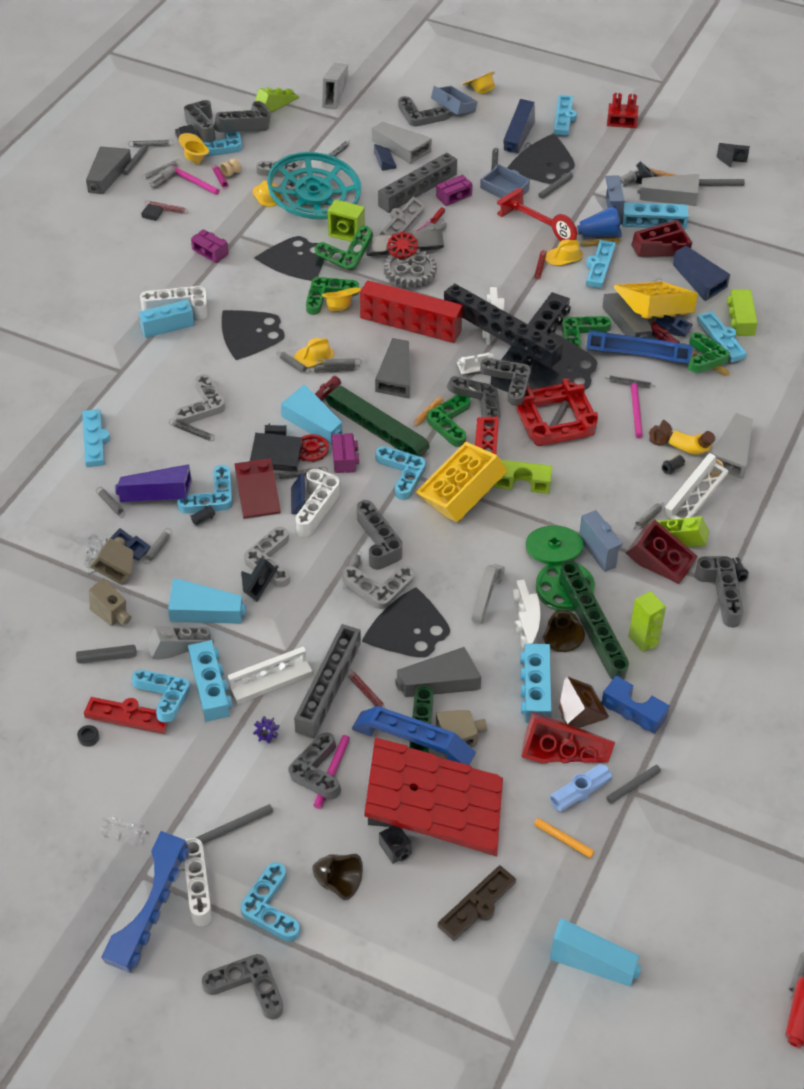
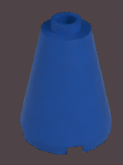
M616 205L580 221V225H577L578 234H582V238L622 237Z

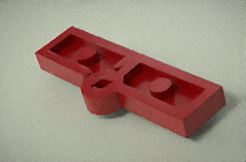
M90 697L84 711V717L87 719L161 734L165 733L169 723L161 722L157 719V710L139 707V703L135 698H127L121 703Z

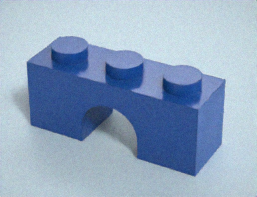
M615 676L603 691L602 705L622 715L626 720H631L638 724L644 730L655 734L666 720L670 705L654 696H651L644 703L633 701L631 697L634 685Z

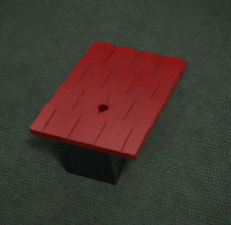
M375 737L364 816L368 817V825L383 827L394 825L497 857L503 777L472 768L470 765L439 758L431 753L408 748L407 745Z

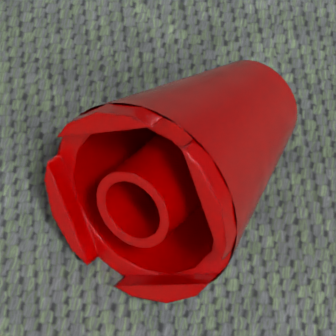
M799 977L796 982L785 1036L788 1038L787 1042L799 1049L804 1047V977Z

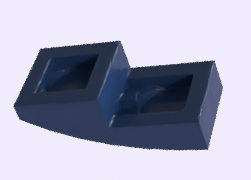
M664 315L663 318L658 317L655 321L661 328L667 329L670 334L677 336H686L693 326L692 323L680 316L675 320L670 316Z
M121 528L109 538H123L126 542L125 546L133 551V559L138 561L151 548L150 545L138 536L133 538Z

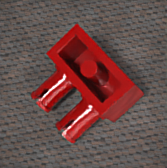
M617 93L613 94L612 103H609L607 126L637 128L639 105H636L638 97L636 94H633V99L632 94L628 95L627 104H621V93H618V98Z

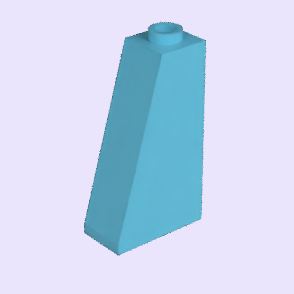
M303 384L281 403V415L283 418L311 434L322 436L330 445H332L333 434H343L342 421L306 385Z
M173 579L168 612L170 622L241 624L242 616L246 615V604H243L241 595L180 579Z
M560 918L553 938L550 960L630 987L633 978L638 980L642 967L637 965L639 955Z

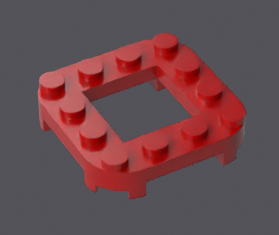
M569 378L562 379V384L531 390L528 385L524 401L521 405L516 406V410L529 438L534 441L536 446L550 445L595 435L598 413L593 411L584 393L585 387L582 383L578 385L569 382ZM567 401L577 421L548 426L546 422L542 421L536 407Z

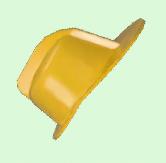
M495 71L467 81L462 85H471L477 93L485 94L495 88L492 76L495 74Z
M184 133L179 136L178 141L184 149L185 158L199 165L204 156L209 153V149L194 134Z
M266 180L253 188V195L261 205L267 207L277 205L269 194ZM272 182V186L277 187V185L274 182ZM274 192L276 197L281 201V193Z
M562 240L557 248L546 253V262L554 266H561L580 261L583 253L579 248V241Z
M361 288L324 293L322 296L326 297L329 311H343L350 306L352 294L360 292Z
M313 338L307 343L306 347L296 352L294 359L306 367H312L317 365L319 359H332L334 351L329 346L327 338Z

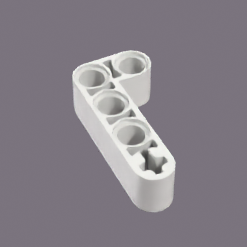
M202 286L151 290L140 294L142 311L188 300L195 319L202 320L208 316L206 291Z
M311 469L307 472V488L313 494L295 518L296 533L300 537H308L315 531L340 496V481L337 476L319 469Z
M197 838L185 839L189 854L186 861H182L179 869H185L192 921L197 926H206L212 920V910L205 855L202 842ZM197 890H202L200 893H194ZM198 906H203V912H199Z

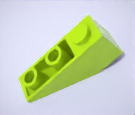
M266 87L258 89L255 101L263 102L269 111L274 112L298 99L299 96L290 88L283 90L278 87L276 89Z
M702 516L657 521L686 547L706 546L710 532Z

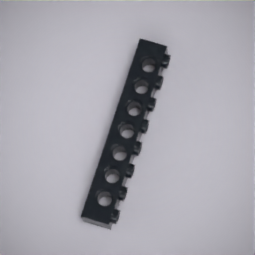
M455 283L444 291V300L463 305L462 318L549 368H552L561 360L563 344Z
M551 292L528 325L548 336L551 332L555 333L557 326L562 324L565 315L570 313V298ZM512 346L501 359L531 366L534 361L533 358ZM507 368L501 369L502 371H509ZM491 376L490 384L508 392L512 380Z

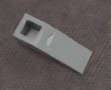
M154 626L146 644L152 658H171L189 652L188 645L210 640L214 643V639L208 627Z

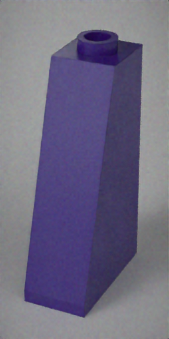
M190 465L122 476L118 484L115 485L116 495H119L120 502L187 499L192 482Z

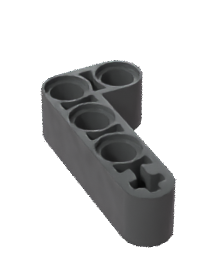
M202 100L185 105L186 123L193 125L195 133L202 141H215L214 124L210 121L213 117L211 102L209 100Z
M254 101L251 110L216 113L214 129L222 133L267 130L270 124L271 113L263 102Z
M361 500L358 502L357 520L375 543L369 548L370 567L379 570L400 561L403 555V542L371 501Z
M728 556L700 557L697 560L695 578L701 582H715L723 623L731 628L739 626L743 614V604L733 559Z

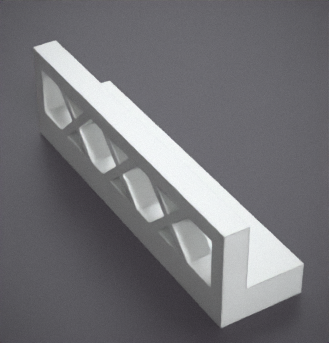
M709 453L665 506L667 517L670 519H680L676 514L683 510L688 512L685 518L693 517L727 476L729 471L716 463V456ZM713 469L721 472L719 477L710 478V473ZM709 483L710 488L708 490L699 491L701 484ZM698 496L699 501L697 504L688 505L689 498Z
M304 647L228 675L229 690L238 705L311 677L313 673L306 660V650ZM243 678L241 681L234 683L235 680Z

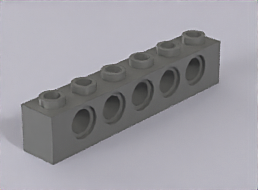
M446 152L378 190V206L387 213H390L394 208H399L406 204L413 196L416 198L457 175V159Z
M341 624L294 717L296 733L312 738L316 737L361 645L360 629Z

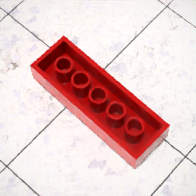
M369 280L366 281L360 291L361 319L451 343L456 342L462 331L463 305Z

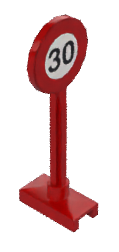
M520 188L497 201V204L501 207L497 215L501 217L512 210H519L551 226L558 240L577 239V228L571 218L564 214H558L551 219L523 205V190Z

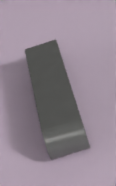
M440 229L407 232L412 233L417 239L420 251L444 248L443 233ZM393 234L373 236L366 249V255H389L387 242Z

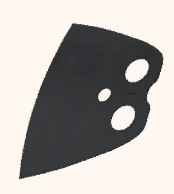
M553 133L526 148L507 168L516 170L520 175L532 180L554 183L561 178L562 174L574 169L575 163L564 144ZM561 162H568L569 167L563 169L560 168L559 164ZM553 172L556 176L553 179H548L546 174Z
M301 236L284 240L254 257L271 269L309 281L318 277L324 262L316 253L310 252V248L315 247L318 243H311ZM300 240L303 244L296 247L293 245V242ZM325 248L320 249V252H326Z
M244 310L222 311L223 337L235 360L273 346L285 337L284 331L279 328L281 323L280 317L276 314ZM266 318H273L275 320L271 325L264 323ZM261 328L262 331L257 332L256 329ZM274 331L279 335L277 338L272 339L268 337V333Z
M551 332L549 336L563 344L561 360L552 368L534 360L530 374V389L562 384V379L569 378V382L574 383V378L577 376L585 379L583 385L585 390L588 389L592 381L590 375L597 368L598 363L596 359L571 341ZM588 360L591 362V366L587 369L582 368L580 362ZM573 367V371H568L567 368Z
M415 587L392 602L375 619L362 642L408 656L427 657L435 650V644L438 641H443L450 634V628L432 602ZM436 625L440 626L443 631L440 635H433L430 632V628ZM418 628L421 632L416 634L414 629ZM418 641H424L427 643V649L418 651L415 649V644Z

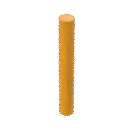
M536 819L534 826L590 859L595 853L593 849L542 819Z

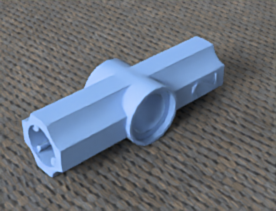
M599 764L585 774L575 775L572 782L550 795L553 807L557 811L562 812L578 801L583 802L587 800L592 792L612 780L610 770L605 764Z

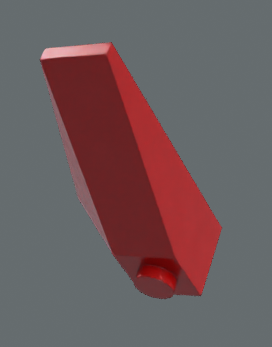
M532 712L525 733L521 757L539 763L609 762L615 741Z

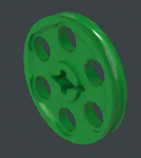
M562 564L546 565L541 569L536 579L538 598L543 604L553 610L575 611L559 580ZM578 564L594 594L595 582L592 574L585 567ZM550 571H554L558 575L552 577L549 576L547 573ZM547 585L551 587V589L548 591H544L541 589V587ZM562 598L564 602L556 603L554 599Z

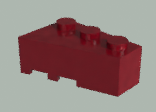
M675 220L636 231L631 246L638 257L674 256L675 252L684 246L691 248L693 242L679 221Z

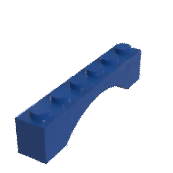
M590 330L586 349L628 353L689 363L693 345Z
M160 831L151 850L154 861V880L149 898L132 922L122 930L111 935L101 956L106 964L131 973L133 967H137L141 958L140 951L143 945L146 946L148 944L152 925L158 922L161 914L159 910L162 904L167 902L170 896V886L172 882H176L178 879L179 867L182 861H186L189 854L185 839Z

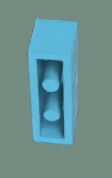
M188 300L138 312L141 329L145 338L194 326L193 310Z

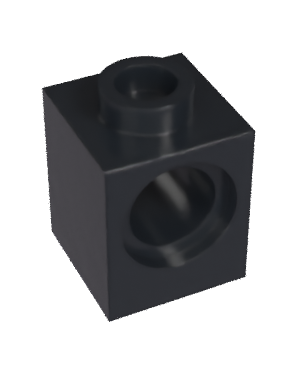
M393 825L379 832V845L392 864L404 861L412 854V842L401 827Z

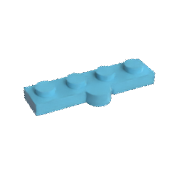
M558 95L554 124L555 135L568 136L570 122L575 121L577 118V112L572 110L573 96Z
M600 240L595 256L587 258L586 266L590 268L586 280L587 286L603 287L615 250V242Z
M713 311L697 316V321L711 339L730 352L729 361L731 363L746 358V351L735 339L736 330L734 328L725 327Z
M101 410L82 411L86 467L105 465L103 444L110 441V435L108 430L102 429Z

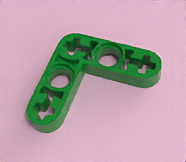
M361 226L346 252L325 242H320L315 246V253L319 258L349 271L355 270L373 238V232L370 227ZM356 245H362L360 251H354ZM325 248V250L329 252V254H327L326 252H320V249ZM335 253H340L338 260L332 259ZM344 258L348 261L352 260L353 264L348 265V263L344 261Z
M314 278L306 300L307 313L311 315L320 313L324 301L322 294L359 288V283L348 279Z
M606 316L566 317L562 323L563 338L580 348V333H589L590 330L608 332L611 329V319ZM573 335L575 338H569L568 336Z
M694 332L691 334L689 344H692L694 348L703 353L690 358L688 369L691 372L701 373L728 362L730 352L702 333Z
M456 395L431 409L427 414V423L456 447H461L466 442V432L451 419L470 408V397ZM451 408L453 411L447 412L445 409ZM449 426L451 429L445 430L442 427Z

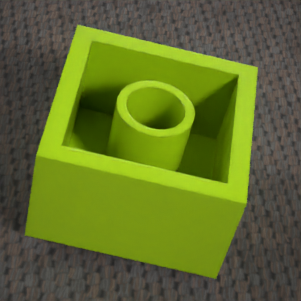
M335 199L327 210L329 237L352 242L357 230L365 225L364 206Z

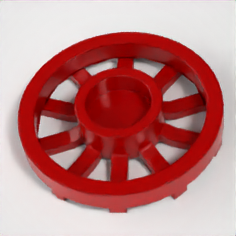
M400 231V233L393 234L389 238L387 249L396 258H409L416 253L418 242L412 233Z
M315 434L302 437L304 445L302 450L304 451H302L300 459L312 462L320 459L323 460L329 452L327 440Z

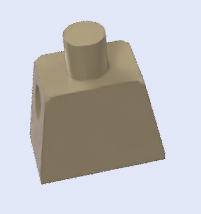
M123 538L109 539L99 550L90 564V568L122 585L132 572L133 551L125 546L126 542Z
M105 578L89 589L90 610L109 625H114L118 621L126 625L131 620L132 616L126 612L125 598Z
M469 710L436 712V726L456 733L470 747L477 745L478 733L487 731L486 720L474 721Z

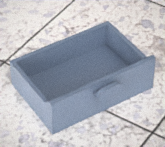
M452 85L439 88L433 87L431 99L455 114L459 115L476 111L478 101Z
M497 164L492 171L480 179V188L499 198L505 197L517 188L523 190V195L529 191L530 179L520 175L518 171L510 170L500 164Z
M605 176L607 208L616 205L619 221L622 224L625 200L620 176Z
M597 510L582 515L579 535L583 540V545L604 572L616 568L619 548L623 543Z

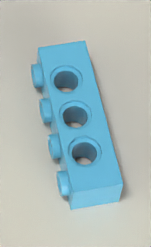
M624 202L622 227L650 228L678 220L683 229L687 228V205Z
M212 640L188 645L205 722L229 717V708H232L230 695L226 696L225 694L228 691L226 679L222 680L221 675H224L222 663L218 664L217 662L220 659L218 647H213Z
M525 644V651L520 654V664H524L520 679L524 680V685H521V697H525V702H521V714H525V722L529 723L532 712L551 718L550 644Z

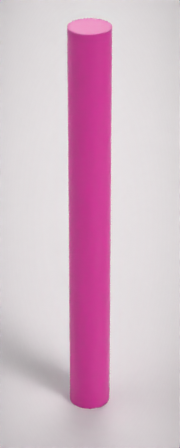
M173 166L177 175L215 195L219 194L220 190Z
M633 383L631 384L635 435L636 438H642L638 385Z
M342 735L327 771V774L333 777L349 743V736ZM318 794L313 806L321 809L325 798Z

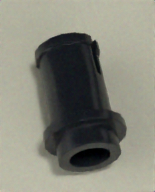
M270 423L265 425V434L286 436L287 425H270Z
M678 455L671 460L664 461L662 464L663 472L665 474L674 473L676 469L685 465V459L683 456Z
M210 505L204 506V509L190 515L193 524L197 526L209 518L213 519V516L216 514Z
M735 557L736 563L734 558H732L738 581L743 582L747 580L749 572L744 568L741 559Z

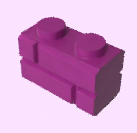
M464 175L454 177L436 186V197L445 206L472 196V182Z
M203 229L191 237L192 250L215 263H218L229 253L227 241L220 239L212 232L209 233Z
M352 433L343 435L333 434L334 472H355L356 465L359 464V453L355 454V451H358V440H354V434Z

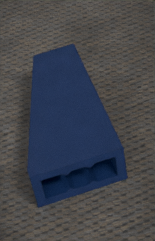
M519 100L503 140L505 151L519 153L535 123L534 101Z
M684 246L675 252L673 266L703 300H709L728 287L730 274L688 246Z

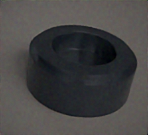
M93 725L81 727L77 733L78 741L86 747L95 745L99 740L98 729Z

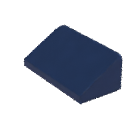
M374 144V154L381 170L396 169V164L389 148Z
M300 474L291 486V514L293 515L298 514L306 503L304 474Z

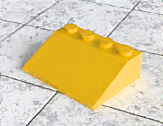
M663 281L614 284L615 290L635 313L642 315V318L651 319L652 316L663 318L664 315L674 317L676 314L687 315L688 313H695L697 292Z
M465 442L415 493L446 518L457 523L489 492L508 470L498 455Z

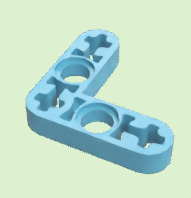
M224 132L226 139L203 142L209 149V153L205 156L241 151L242 141L239 132Z
M381 446L376 449V461L378 463L403 471L395 485V496L402 500L408 499L425 472L426 462L424 458L387 446ZM399 458L405 459L404 462H397L396 460ZM413 476L415 477V479L408 480L406 479V477Z
M226 465L216 466L213 471L215 492L189 494L187 499H178L179 511L182 513H197L204 509V506L210 505L214 511L230 509L232 506L230 468ZM220 473H224V478L220 477ZM222 485L227 486V488L223 490L219 489L218 487ZM204 500L209 501L206 505L200 504Z
M137 670L132 674V685L135 688L164 694L157 706V719L161 722L173 721L190 692L189 681L185 678L147 670Z
M274 862L267 866L242 901L241 914L247 921L284 941L292 942L300 935L298 921L268 905L286 880L284 865ZM277 871H280V876L275 875L272 879V872L277 873ZM262 887L270 889V892L265 896L257 893ZM255 904V911L250 910V912H247V907L252 908ZM268 915H274L277 919L274 923L268 924L264 922V918ZM290 927H293L294 932H285V928L289 929Z

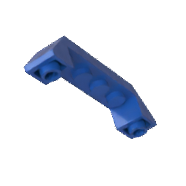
M379 706L361 711L352 726V730L368 736H372L374 730L377 729L447 754V760L466 765L471 764L476 754V751L454 732Z

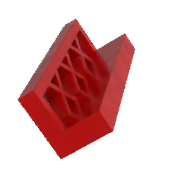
M477 417L475 446L484 450L489 448L492 450L491 453L497 455L499 417ZM487 423H495L489 429L485 427V424ZM488 435L492 436L493 439L487 442L485 440V437Z

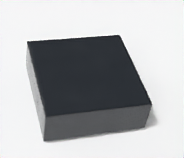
M148 204L141 212L142 218L156 221L162 214L163 208Z

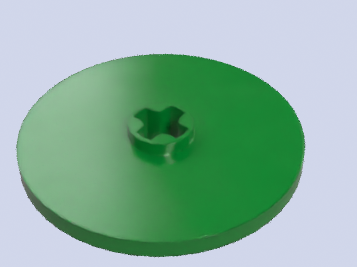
M555 525L544 526L532 531L528 535L526 550L532 558L539 562L563 564L565 561H573L580 556L583 550V540L577 532L570 528Z

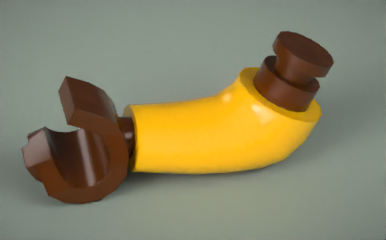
M664 419L660 425H655L649 431V441L653 444L662 446L669 440L668 444L692 455L707 453L712 448V443L716 439L715 435L710 431L695 436L677 430L672 432L671 425Z

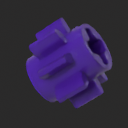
M263 716L261 722L256 721L254 724L258 729L253 734L258 736L259 742L266 740L269 744L272 740L271 737L275 739L278 737L279 734L275 731L279 729L280 725L275 724L274 717L266 719Z

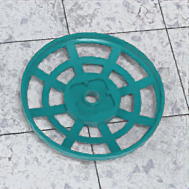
M299 152L283 157L272 166L267 178V187L272 199L287 212L308 219H328V214L323 213H327L329 208L321 210L320 205L326 203L332 205L334 202L331 199L333 194L341 193L340 201H345L346 192L356 190L355 200L352 204L358 203L361 194V182L356 172L344 161L324 153ZM305 160L306 168L297 169L290 173L284 168L285 165L292 162ZM311 160L326 162L335 167L331 172L312 168ZM343 170L352 179L354 185L345 187L342 180L336 176L337 173ZM278 171L285 176L281 188L272 186L273 177ZM303 173L307 174V176H304L299 180L294 177L296 175ZM313 173L322 174L326 177L322 178L319 176H314ZM289 180L295 184V190L286 189ZM334 180L340 188L333 189L330 181ZM274 192L281 193L290 206L281 202ZM288 195H296L299 201L296 203L292 202ZM304 204L311 205L314 207V210L306 209L301 206Z

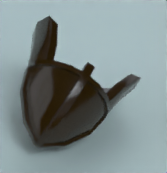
M560 609L555 610L551 615L543 634L545 644H550V649L557 652L573 651L580 647L585 638L584 628L579 623L576 615L568 610Z
M331 854L315 862L312 865L314 877L322 887L335 893L343 900H349L354 896L361 883L363 862L358 854Z

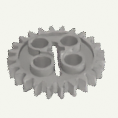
M420 249L413 256L404 259L388 255V259H385L384 263L386 279H389L390 283L394 282L395 286L400 284L401 288L404 285L407 286V289L410 286L416 288V285L422 287V283L428 285V281L432 282V278H435L437 273L435 258H431V254L426 255V251L420 253Z

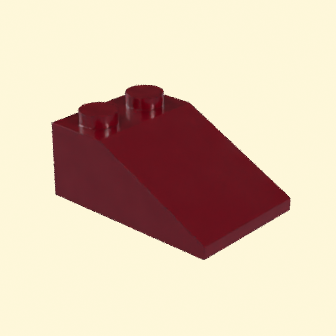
M271 458L234 463L243 519L280 514Z
M655 519L641 530L626 552L640 566L677 584L682 581L698 557Z

